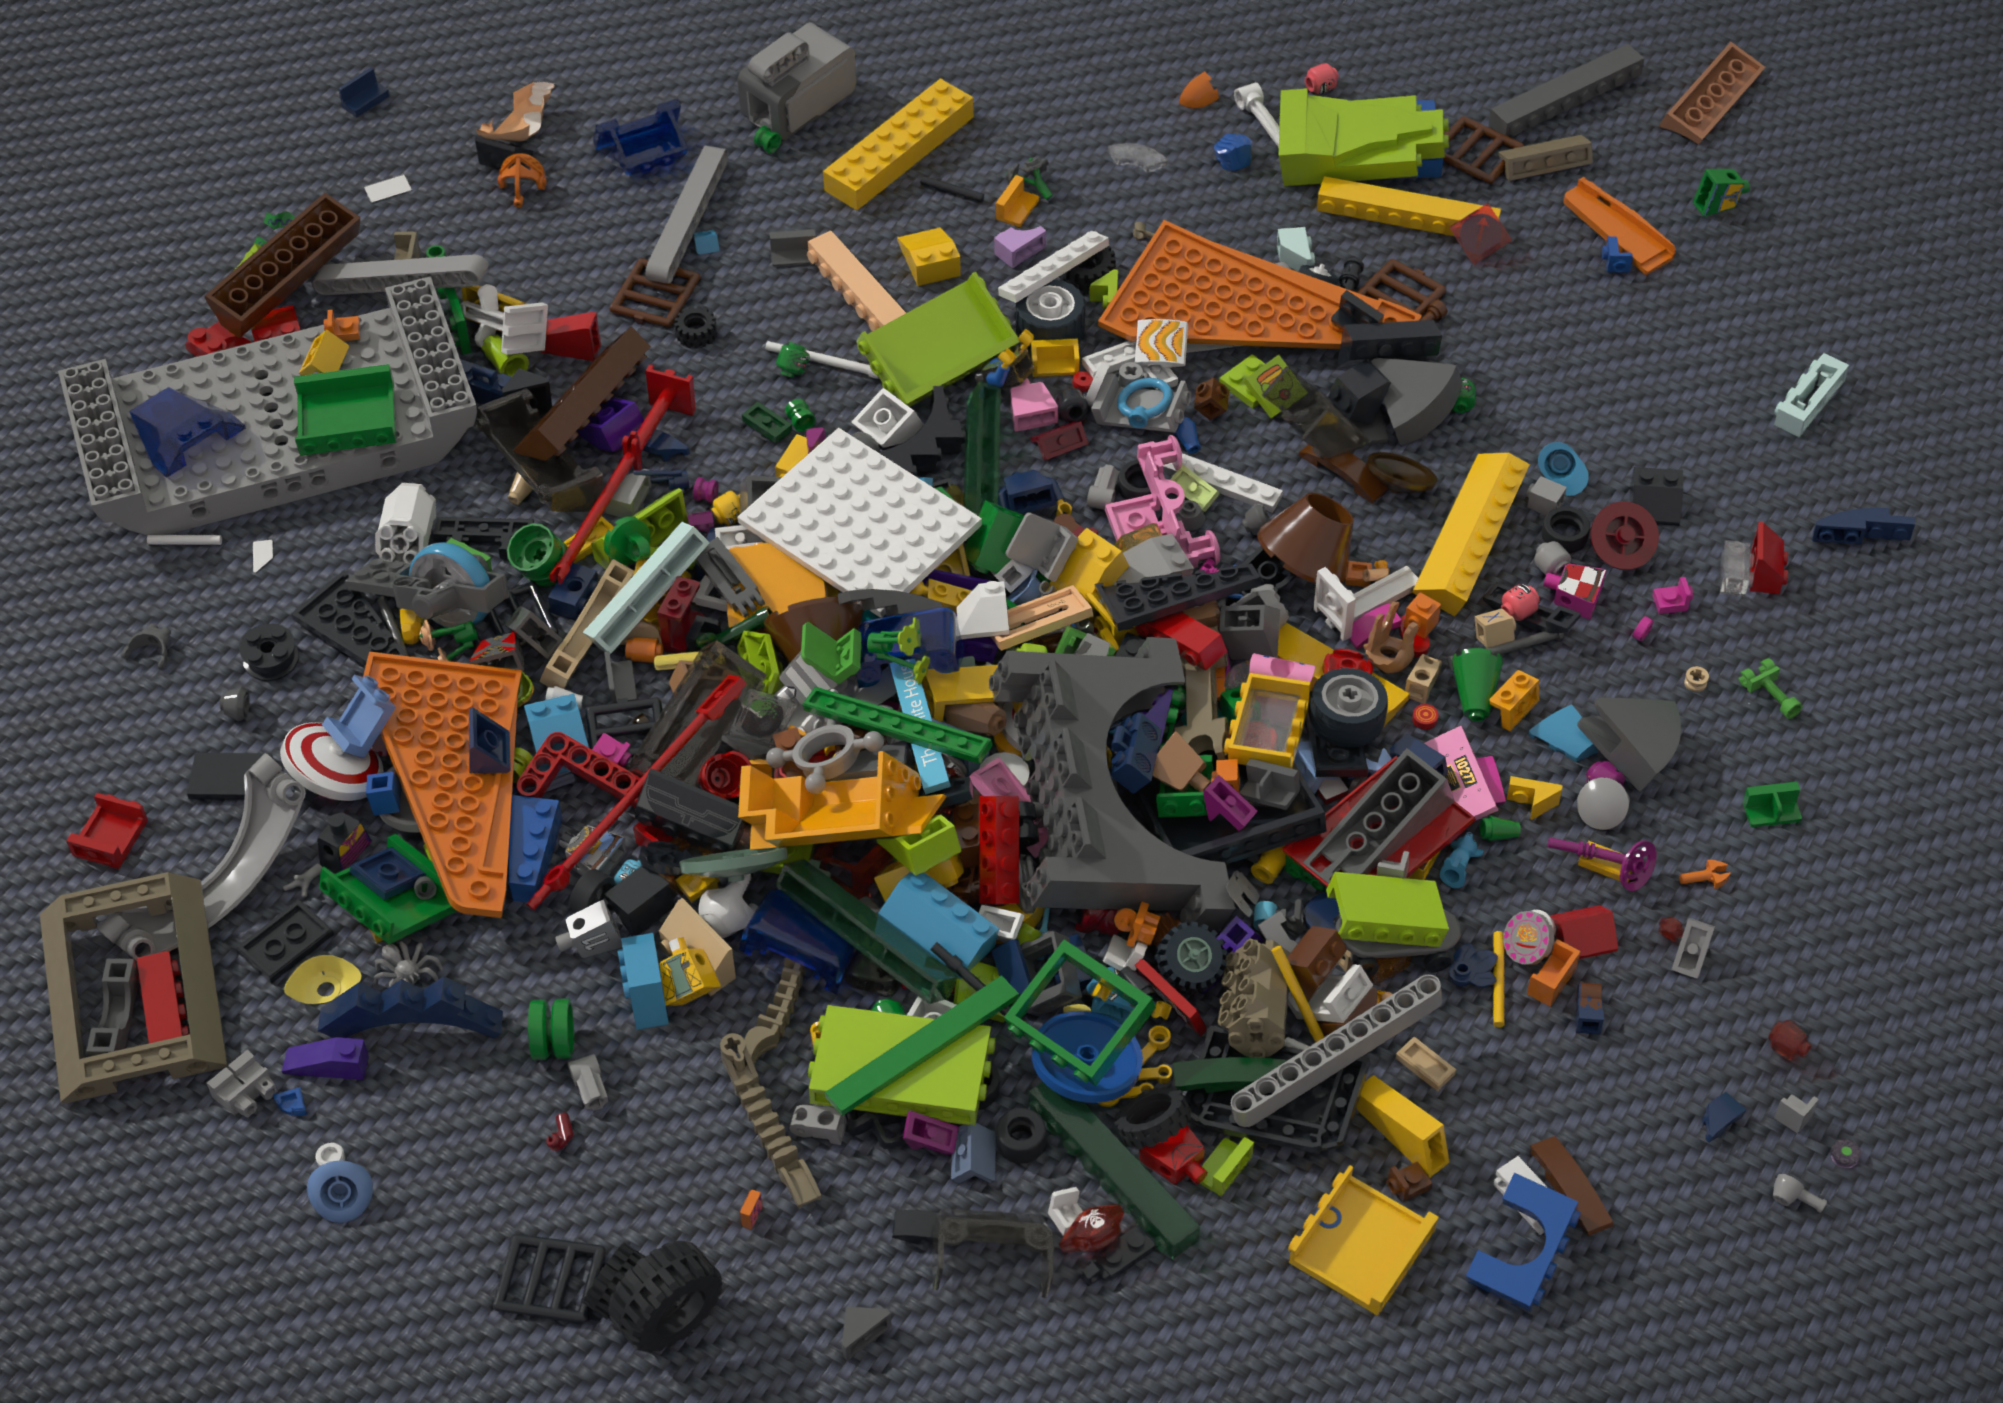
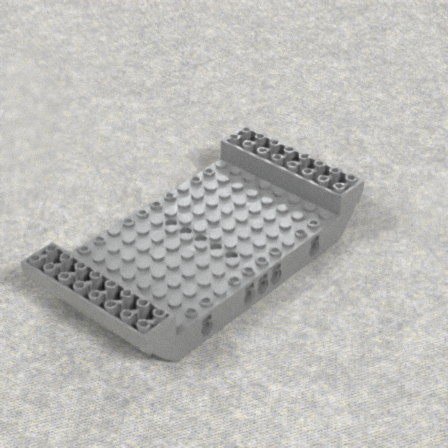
M431 276L385 288L389 308L359 315L360 340L344 341L349 345V348L338 371L390 364L395 391L396 443L312 455H299L295 442V437H298V414L294 377L302 376L299 374V371L314 339L325 331L324 325L116 378L111 377L106 359L59 370L58 373L94 512L105 523L112 522L140 534L168 535L439 463L457 444L469 427H473L477 409ZM268 392L272 393L269 396H262L263 394ZM270 409H277L272 413L267 412ZM277 425H281V426H282V427L279 428V429H272L274 426H277ZM280 442H288L283 446L277 445Z

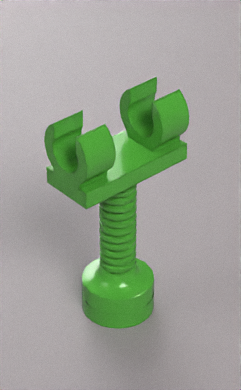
M1767 658L1760 662L1763 666L1758 668L1761 673L1758 676H1755L1754 672L1749 668L1739 672L1742 675L1738 678L1742 686L1747 687L1749 693L1764 687L1781 704L1780 711L1787 719L1795 717L1802 710L1803 705L1795 697L1788 698L1773 682L1778 679L1780 668L1775 666L1771 659Z

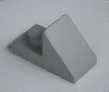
M1689 918L1671 970L1698 979L1715 926Z

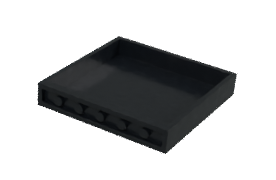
M1269 719L1256 722L1266 724L1267 728H1273ZM1276 733L1278 739L1277 751L1283 752L1284 744ZM1206 750L1198 754L1212 755L1214 771H1216V760H1218L1215 751ZM1295 762L1292 769L1298 770L1300 792L1288 809L1284 810L1246 800L1257 812L1240 831L1221 813L1212 821H1209L1208 816L1159 817L1156 797L1159 794L1160 782L1154 778L1134 794L1131 793L1148 827L1156 838L1187 855L1209 861L1229 864L1327 832L1325 812ZM1238 764L1241 791L1248 778L1246 765Z

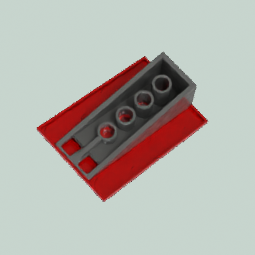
M1406 748L1399 757L1395 756L1325 813L1327 832L1287 844L1282 848V851L1326 887H1328L1334 872L1377 876L1379 862L1387 860L1401 863L1403 852L1407 851L1409 852L1408 878L1447 844L1449 845L1476 819L1471 813L1455 802L1447 779Z

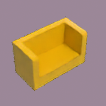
M1078 339L1032 340L1031 361L1033 377L1071 376L1079 372Z

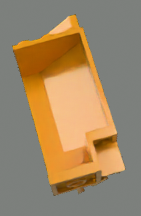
M878 751L877 777L826 782L825 789L819 794H812L807 791L805 787L806 778L803 776L773 779L751 765L741 766L738 817L751 824L750 850L920 834L947 796L939 794L918 797L921 788L919 773L886 752Z

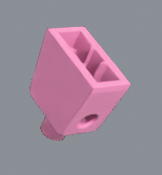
M1021 378L1016 382V387L1010 389L1014 432L1058 423V405L1044 383L1030 384L1028 378Z

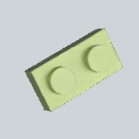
M1183 464L1170 479L1178 483L1184 490L1185 498L1197 502L1203 512H1206L1220 495L1216 489Z

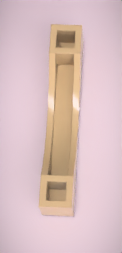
M614 559L611 561L575 624L545 667L539 682L548 687L554 688V686L565 689L593 643L583 631L632 578L634 570Z

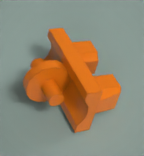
M1141 902L1137 914L1131 909L1123 908L1115 915L1114 922L1116 927L1121 931H1130L1126 943L1130 947H1134L1136 941L1151 945L1161 916L1147 912L1148 903Z

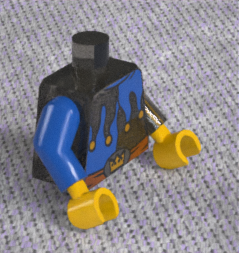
M1025 329L1018 337V340L1023 344L1018 345L1015 352L1007 348L1001 352L998 358L991 360L981 372L975 373L977 385H987L990 392L1021 385L1035 370L1027 349L1034 339V335Z

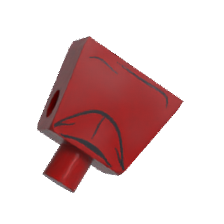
M1188 1125L1184 1129H1180L1176 1136L1169 1137L1168 1141L1162 1144L1161 1142L1156 1143V1146L1150 1148L1145 1146L1143 1149H1140L1139 1161L1172 1184H1178L1186 1176L1195 1184H1199L1208 1174L1201 1166L1204 1161L1205 1149Z

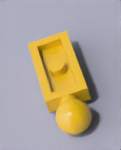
M929 579L926 586L921 581L909 593L923 595L928 599L942 603L941 609L957 613V606L972 591Z

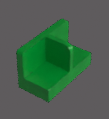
M1798 781L1747 787L1742 803L1750 826L1754 828L1801 822L1802 816L1797 804L1800 793Z

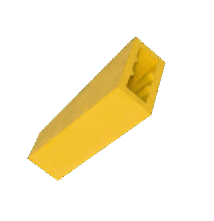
M1373 1075L1364 1082L1356 1109L1412 1163L1418 1162L1429 1178L1449 1163L1444 1125Z

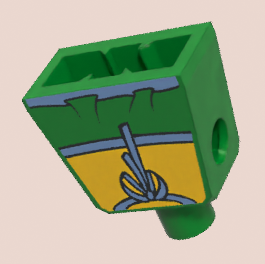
M1705 169L1693 204L1703 217L1732 209L1737 205L1740 195L1750 191V184L1747 180H1742L1734 169Z

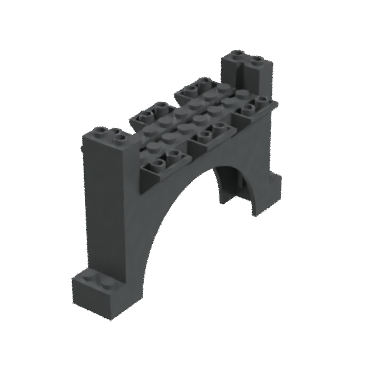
M1147 637L1134 658L1007 651L1002 660L998 662L993 675L990 676L989 689L993 692L994 701L1023 702L1013 719L1014 727L1017 728L1019 736L1018 749L1022 752L1023 761L1034 759L1036 767L1035 772L1026 783V793L1030 795V801L1036 807L1037 820L1035 824L1038 828L1047 827L1048 840L1039 851V862L1041 865L1036 869V873L1027 882L1026 886L1027 896L1031 899L1032 907L1117 910L1128 908L1139 910L1141 902L1149 904L1148 910L1181 911V923L1186 922L1189 925L1191 922H1198V927L1205 924L1209 926L1207 929L1209 932L1213 930L1218 932L1234 912V901L1226 889L1229 878L1225 862L1209 861L1187 855L1170 847L1147 831L1123 804L1113 785L1107 765L1106 742L1109 728L1119 720L1138 711H1149L1153 707L1152 702L1160 693L1165 694L1164 686L1184 685L1185 678L1176 639Z

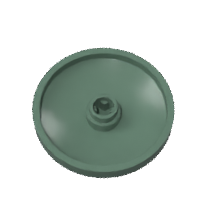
M783 846L755 850L744 849L689 858L680 861L681 873L708 878H728L729 882L745 880L744 875L767 869L787 859V848Z

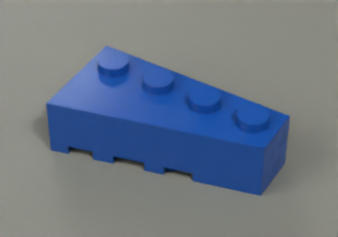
M512 795L509 834V885L513 901L528 902L544 885L543 879L548 873L563 819L559 800Z

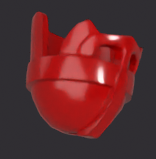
M737 751L717 754L710 757L703 764L698 776V782L704 791L728 800L739 797L741 766H752V764L744 754Z

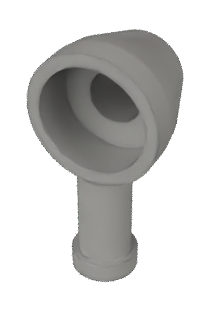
M1779 1174L1775 1180L1773 1199L1779 1204L1789 1206L1798 1198L1817 1209L1816 1211L1819 1213L1824 1209L1827 1200H1822L1806 1191L1802 1183L1786 1174Z

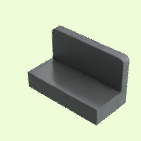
M815 229L769 232L772 267L812 264L807 257L808 241L815 238Z
M604 652L611 702L618 703L617 699L628 698V701L637 700L632 661L611 663L610 652Z

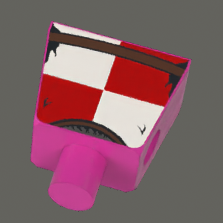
M1567 564L1561 576L1547 572L1543 587L1556 590L1554 603L1557 606L1560 605L1579 612L1582 617L1591 619L1604 584L1606 570Z

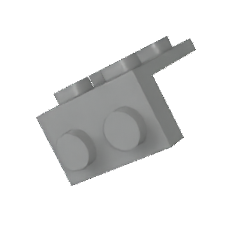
M1027 513L1006 550V556L1037 569L1047 579L1056 582L1064 569L1068 557L1074 551L1079 538L1062 525L1035 514Z

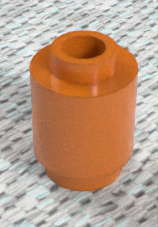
M634 637L633 639H627L625 656L626 659H631L632 662L654 663L655 656L663 655V644H659L658 638Z

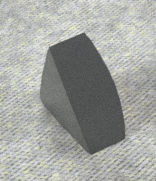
M1375 358L1371 361L1391 382L1385 395L1384 403L1400 446L1411 443L1435 429L1447 417L1459 397L1463 382L1457 365Z
M1598 698L1594 706L1600 716L1581 718L1577 726L1596 748L1625 775V778L1641 792L1668 764L1677 750L1681 736V720L1675 701Z

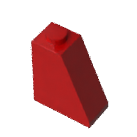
M596 312L547 320L545 350H542L541 353L588 361L596 359L601 348Z

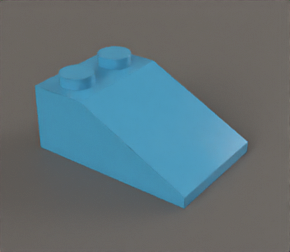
M574 694L524 705L536 753L546 738L553 732L564 733L588 747ZM557 743L552 747V749L555 751L562 750L565 745ZM578 756L574 759V762L583 763L587 758ZM542 764L540 765L541 772H545L549 770L551 766L548 764ZM562 766L558 774L569 772L570 770Z

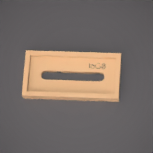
M1072 585L1008 609L1009 634L990 637L1002 651L1094 616L1092 607ZM1060 608H1061L1062 610H1063V609H1067V610H1064V611H1062V612L1056 613V614H1054V615L1048 616V617H1046V618L1040 619V620H1038V621L1032 622V623H1030V624L1024 625V626H1022V627L1016 628V629H1014V630H1010V629H1012V628H1015V627L1020 626L1021 623H1023V622L1026 624V623H1028V622H1031V621H1034V620H1036V619L1042 618V617H1044V616L1050 615V614H1052V613L1058 612Z

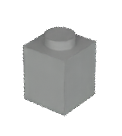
M1540 476L1535 484L1532 483L1527 490L1526 497H1529L1527 508L1547 515L1551 510L1562 507L1567 487Z

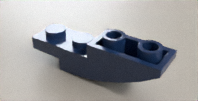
M1889 508L1847 510L1816 521L1812 541L1862 544L1863 537L1911 540L1915 527V517L1890 515Z

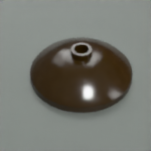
M1375 452L1368 456L1367 466L1370 472L1381 484L1388 487L1391 492L1397 494L1419 493L1428 491L1436 485L1437 477L1434 472L1413 459L1388 452Z

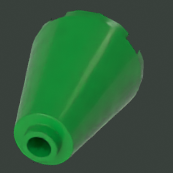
M1489 649L1462 650V655H1453V671L1464 716L1472 722H1481L1490 714L1492 705H1490L1489 699L1496 692L1503 667V658L1499 653H1497V656L1491 655V650Z

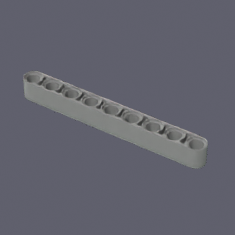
M712 146L703 147L647 263L646 280L666 284L671 283L726 167L728 160L727 149Z
M480 255L323 265L312 282V287L321 295L386 292L385 288L430 276L435 289L477 286L489 268V264Z
M1433 975L1421 976L1237 1092L1231 1099L1235 1122L1242 1127H1250L1439 1008L1443 1002L1439 979ZM1336 1049H1342L1339 1052H1334ZM1295 1078L1293 1081H1287L1288 1079ZM1267 1093H1273L1272 1095L1264 1096ZM1243 1108H1249L1248 1110L1241 1111Z

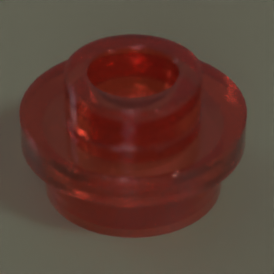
M1673 917L1660 920L1658 932L1662 936L1672 941H1677L1679 937L1683 936L1684 929L1679 920Z

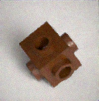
M1213 377L1196 387L1194 408L1209 421L1227 411L1230 390L1224 384Z

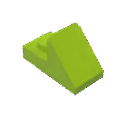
M1118 270L1110 271L1090 285L1089 300L1091 302H1103V309L1107 308L1117 293Z

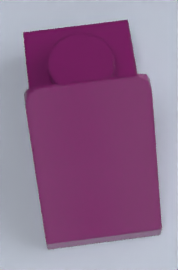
M711 511L687 514L689 525L694 526L698 531L709 533L711 527L714 528Z
M1220 775L1203 791L1209 821H1212L1221 813L1240 831L1257 812Z
M908 1111L903 1139L913 1150L925 1147L951 1155L954 1154L959 1127Z

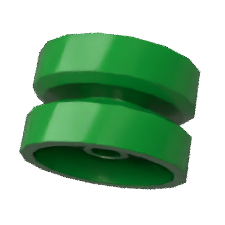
M570 998L556 999L551 1011L545 999L530 1001L528 1039L533 1061L547 1060L551 1054V1048H553V1053L558 1060L572 1059L574 1053V1015Z

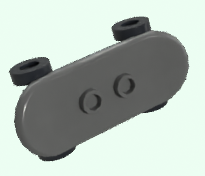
M1444 909L1449 931L1440 947L1351 939L1342 940L1347 950L1351 952L1352 965H1361L1368 977L1374 975L1379 970L1376 958L1417 955L1426 956L1423 960L1426 970L1435 973L1445 970L1450 966L1452 960L1447 951L1453 948L1460 939V923L1451 912ZM1340 914L1333 920L1335 929L1338 932L1342 926Z

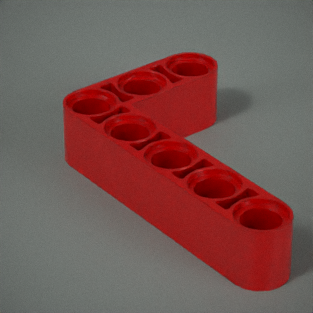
M553 732L546 738L518 779L517 789L519 796L542 798L563 766L621 800L639 781L640 777L566 734ZM557 743L565 745L564 748L559 751H555L552 749V747ZM578 756L587 758L583 763L574 762V759ZM542 764H548L551 766L550 769L545 772L537 770L538 767ZM599 769L608 770L605 776L595 774ZM622 781L630 783V786L626 789L617 787ZM528 785L536 786V789L531 793L523 791ZM638 796V797L635 799V801L630 805V806H632V807L635 808V809H636V804H637V802H638L639 796Z

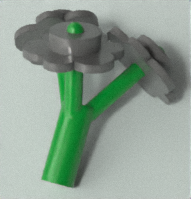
M1040 157L1030 158L1025 161L1021 168V171L1035 176L1036 180L1018 175L1019 163H1016L1013 168L1010 167L1006 173V180L1009 184L1017 175L1023 177L1024 182L1036 186L1045 200L1053 196L1040 175V172L1047 170L1046 166L1049 164L1047 159H1041Z

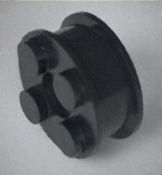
M259 625L248 630L240 642L239 652L243 659L245 670L255 679L261 681L281 679L291 673L298 663L299 652L295 645L294 636L283 625Z

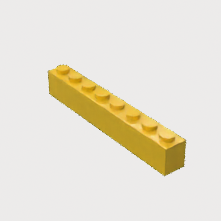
M1326 176L1323 178L1317 202V211L1460 237L1461 227L1468 218L1477 214H1485L1493 217L1499 224L1501 209ZM1485 218L1476 224L1481 225L1477 241L1482 240L1484 225L1489 227Z

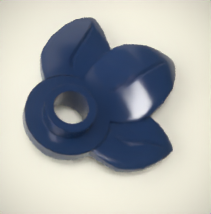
M1471 943L1464 944L1454 953V963L1449 967V977L1457 986H1467L1469 984L1479 988L1491 986L1497 980L1489 971L1496 965L1498 955L1489 950H1479L1476 952Z

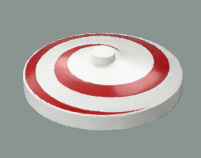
M323 723L301 724L287 733L280 750L282 763L287 772L298 783L316 794L342 801L360 800L367 797V775L384 772L382 761L378 753L372 751V747L365 758L346 753L322 726Z

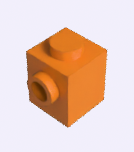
M1420 592L1406 608L1404 627L1407 628L1410 623L1415 622L1419 627L1417 634L1425 638L1438 624L1441 604Z

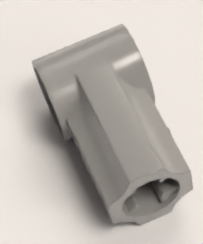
M1105 465L1100 467L1095 484L1090 486L1088 492L1087 507L1105 510V505L1114 503L1115 489L1120 472L1114 466Z
M595 1054L568 1062L574 1085L579 1088L586 1110L591 1109L595 1111L603 1108L609 1101L601 1080L602 1075Z

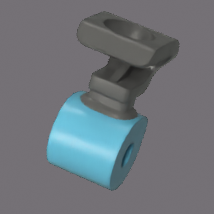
M1297 899L1293 916H1288L1287 910L1281 909L1286 921L1280 924L1285 930L1291 931L1296 935L1301 934L1303 931L1304 918L1302 900ZM1270 901L1256 903L1253 927L1256 930L1260 931L1257 927L1258 924L1279 912L1277 905Z

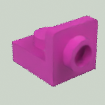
M1680 577L1678 586L1653 589L1652 596L1658 613L1688 611L1690 600H1693V589L1691 585H1688L1685 577Z
M605 733L602 734L592 749L622 767L626 766L632 756L629 753L631 744L625 742L623 745Z

